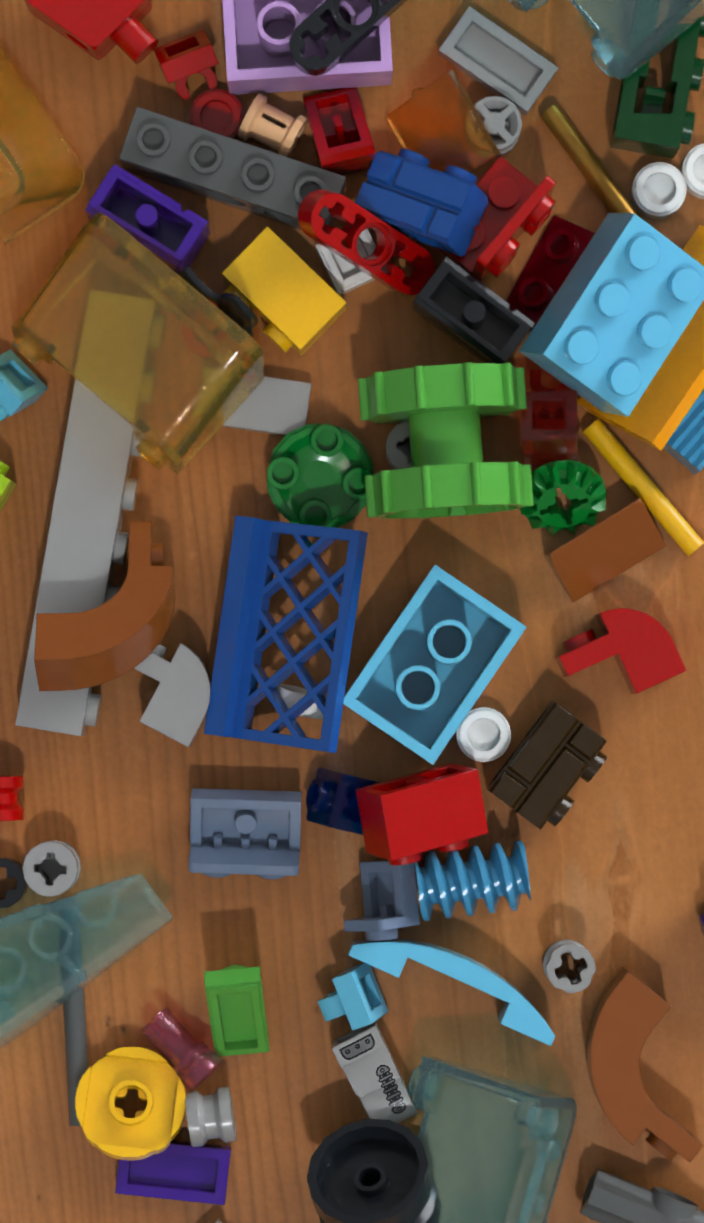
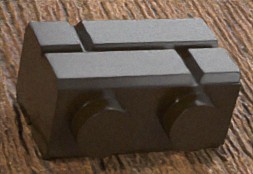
M554 701L550 702L486 789L540 830L547 821L555 827L575 801L567 794L581 777L588 783L606 761L607 756L600 750L607 741Z

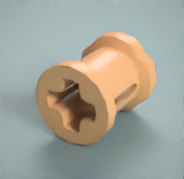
M259 93L250 105L237 136L244 141L252 138L279 152L280 155L290 158L301 139L308 118L301 114L295 118L268 104L267 97Z

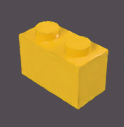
M268 226L222 272L223 280L229 286L223 293L237 295L251 310L253 309L268 324L262 330L263 333L284 353L292 347L302 356L347 310V302Z

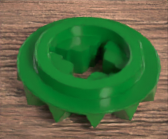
M573 460L549 462L531 472L534 506L520 508L521 515H525L528 518L532 529L546 528L551 536L558 530L568 529L575 536L579 526L583 524L594 526L596 515L600 511L606 510L605 483L596 470L584 463ZM557 488H561L562 494H566V497L570 500L571 505L569 508H561L560 504L556 502Z

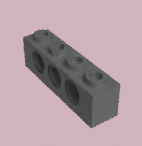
M136 107L119 157L123 169L127 172L299 230L302 229L298 222V210L302 200L310 192L324 189L344 195L346 189L345 176L140 107ZM323 207L319 216L324 219V224L333 226L336 218L328 212L329 208Z

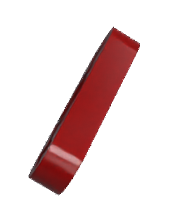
M318 189L310 192L302 200L298 210V222L302 231L389 289L407 295H416L420 293L434 274V260L426 249L346 196L329 190ZM323 207L329 208L328 212L333 217L346 222L342 230L324 224V219L319 216ZM372 227L377 235V245L371 255L362 258L357 251V240L362 231ZM392 255L409 261V266L413 268L410 277H406L405 272L396 265L388 263Z

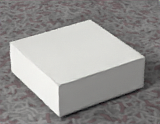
M368 228L361 232L357 240V251L362 258L371 255L376 248ZM320 243L315 245L339 296L375 280Z

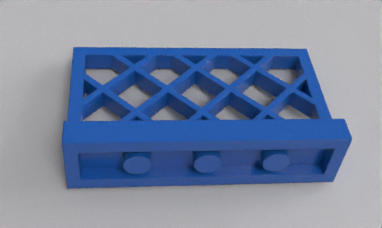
M235 515L204 734L336 753L368 532L269 521ZM280 534L293 535L304 551L285 569L276 557ZM308 537L319 539L312 545ZM335 540L348 541L346 563L332 575L320 554ZM311 562L324 583L304 599L291 579ZM283 587L296 607L281 621L276 623L269 612L270 598ZM332 593L339 604L338 619L325 630L311 609L328 594ZM303 617L316 638L296 654L284 633ZM275 641L288 662L269 678L261 666L262 653ZM323 648L331 659L330 675L317 685L304 666V663ZM295 672L308 693L289 709L276 690V687ZM267 696L280 717L264 731L252 729L254 708ZM314 703L323 714L320 739L308 738L296 720L298 716ZM287 727L292 735L280 734V732Z

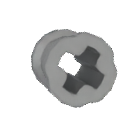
M569 939L560 940L549 946L544 954L542 963L544 973L555 988L562 989L567 993L581 992L590 985L592 976L596 971L595 961L583 945ZM567 952L574 959L582 958L583 963L576 967L577 977L570 980L564 973L555 974V969L562 965L560 956Z

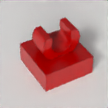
M204 29L154 49L167 83H174L182 99L190 98L186 81L192 74H202L210 90L217 87V78L212 66L219 63Z

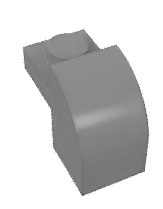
M180 643L170 662L163 658L167 648L159 644L143 662L134 668L160 682L139 722L187 747H191L206 720L210 702L211 677L202 659L186 645Z

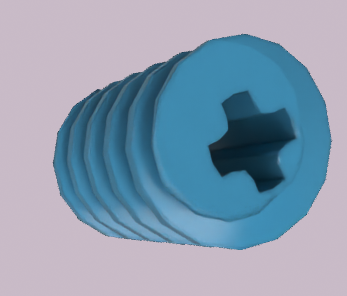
M521 840L514 841L510 857L506 856L500 843H492L489 858L486 860L477 845H471L466 862L462 861L457 850L449 851L445 864L442 865L434 850L426 852L423 867H419L418 863L415 862L420 913L424 921L431 919L434 904H439L447 919L452 918L457 901H461L468 916L474 915L478 899H483L490 914L496 913L501 896L505 897L512 911L518 910L522 894H527L531 901L525 846Z

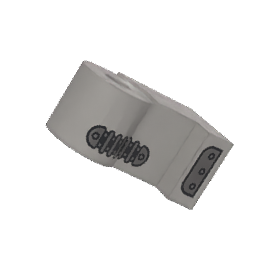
M376 1021L331 1041V1049L356 1096H359L370 1119L391 1120L399 1124L418 1114Z

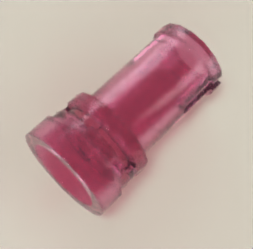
M167 1007L153 1018L155 1022L152 1024L151 1022L148 1023L142 1032L175 1065L173 1070L182 1078L189 1090L193 1091L221 1065L223 1060L204 1042L199 1043Z

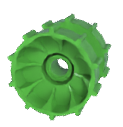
M466 362L462 364L414 366L412 368L385 372H373V375L367 378L358 379L361 421L369 420L375 422V424H400L403 421H408L411 467L383 470L374 475L364 476L368 518L377 517L382 518V520L426 519L515 511L523 507L534 506L531 464L522 465L518 461L483 462L480 418L506 416L509 413L527 409L523 367L516 368L511 363Z

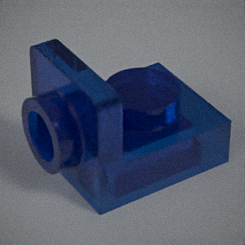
M319 768L316 779L311 782L307 790L306 806L308 811L306 820L363 835L356 789L380 782Z

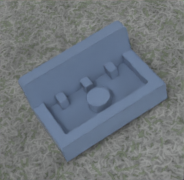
M192 788L188 871L203 873L213 878H222L231 874H248L274 880L285 876L298 875L301 846L302 792Z

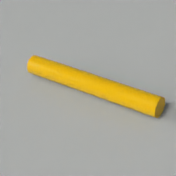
M599 418L582 432L638 498H641L646 508L687 556L691 555L704 543Z

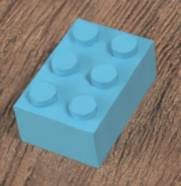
M608 213L519 352L601 412L629 417L704 301V266L635 213Z
M434 565L345 695L343 704L433 765L527 627L446 571Z

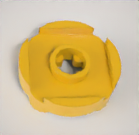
M122 1047L107 1053L105 1057L99 1059L92 1067L90 1066L82 1075L76 1091L75 1110L84 1135L92 1146L99 1149L103 1154L115 1159L141 1160L165 1151L179 1133L186 1114V1093L184 1085L175 1069L160 1054L141 1047ZM128 1089L138 1090L139 1100L147 1102L146 1109L144 1111H137L135 1118L124 1117L123 1109L115 1107L116 1099L126 1098Z

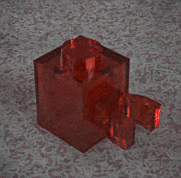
M530 370L531 392H526L527 409L521 410V445L524 465L531 464L532 472L539 466L553 461L573 460L580 462V418L577 390L572 391L562 382L557 387L546 388L542 385L541 370Z

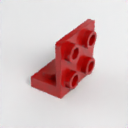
M502 156L495 161L476 184L488 197V205L479 225L474 228L475 234L466 254L459 257L441 250L479 282H482L489 272L496 278L501 275L517 255L516 250L521 245L516 241L524 231L532 237L552 213L551 209L556 203L551 198L556 182L547 175L540 185L537 186Z

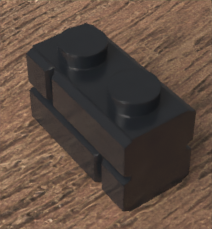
M447 257L413 301L412 309L484 363H508L535 325L532 320L517 309L510 311V304Z

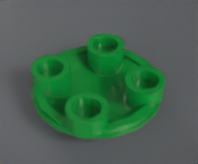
M329 423L306 424L287 433L273 449L266 468L267 491L276 510L291 523L338 528L352 521L366 506L364 476L373 475V463L364 444L348 430Z

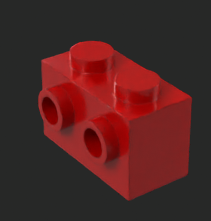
M450 763L356 789L366 853L387 859L389 865L398 866L415 863L421 860V852L435 848L441 852L460 850L469 846L468 839L488 834L478 769Z

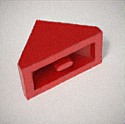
M356 87L340 88L303 97L319 168L339 175L369 169L375 158V149Z

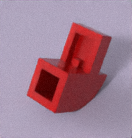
M628 608L607 610L595 615L604 635L596 638L593 629L583 632L562 642L567 652L555 657L563 676L567 677L614 656L631 694L642 692L687 671L675 643L666 628L652 616Z

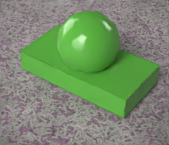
M233 964L221 970L204 971L205 992L215 1056L270 1052L260 966L247 967Z

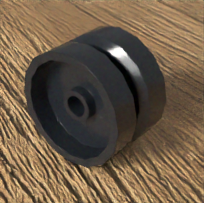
M360 1120L343 1125L327 1136L312 1155L307 1182L321 1223H439L442 1206L423 1143L409 1128L391 1120Z

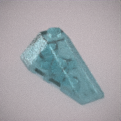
M141 873L80 891L77 895L43 905L40 903L23 908V911L0 917V1049L38 1023L173 920L169 911Z

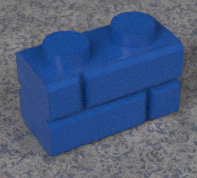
M401 148L397 156L382 150L377 152L367 173L368 179L363 182L355 203L410 239L459 257L464 256L475 234L474 228L479 225L488 205V197L475 184L477 177L453 165H447L445 172L428 167L430 161L427 158L408 149Z

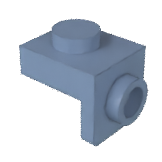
M388 860L360 862L364 917L344 920V931H365L366 941H382L399 938L398 928L420 925L414 863L394 866L389 865Z

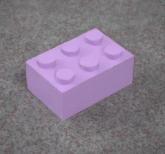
M222 0L229 93L240 95L392 85L393 65L390 17L329 72L313 76L301 72L294 65L290 55V38L295 28L326 0ZM344 0L339 12L347 23L360 25L370 18L372 7L367 0ZM380 0L382 5H385L388 0ZM330 16L322 20L329 24V31L317 41L312 40L309 36L303 39L305 52L302 56L306 59L312 55L318 56L321 60L327 56L325 53V43L335 33H337L341 42L348 39V37L337 31Z

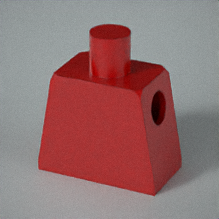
M24 0L29 11L36 18L96 60L104 58L117 45L135 64H138L155 49L159 42L140 22L152 9L150 0Z

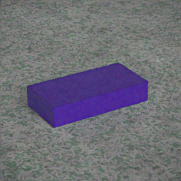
M171 1141L165 1151L153 1154L146 1159L133 1161L119 1160L115 1193L225 1205L231 1147L209 1144L192 1147L190 1142Z

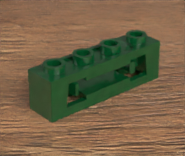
M635 0L610 148L674 159L680 149V143L690 144L694 127L695 112L686 111L689 91H699L703 74L704 59L695 58L698 38H704V0L682 1L679 8L666 89L646 86L641 100V112L634 113L637 89L643 87L648 75L660 0ZM665 93H671L668 114L661 113Z

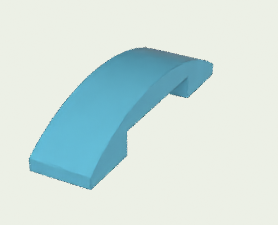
M397 938L382 941H366V939L352 941L348 956L397 978L400 977L404 965L409 958L505 1001L498 1015L500 1024L549 1046L554 1041L555 1035L543 1016L516 987L485 965L463 954L434 944L410 939Z

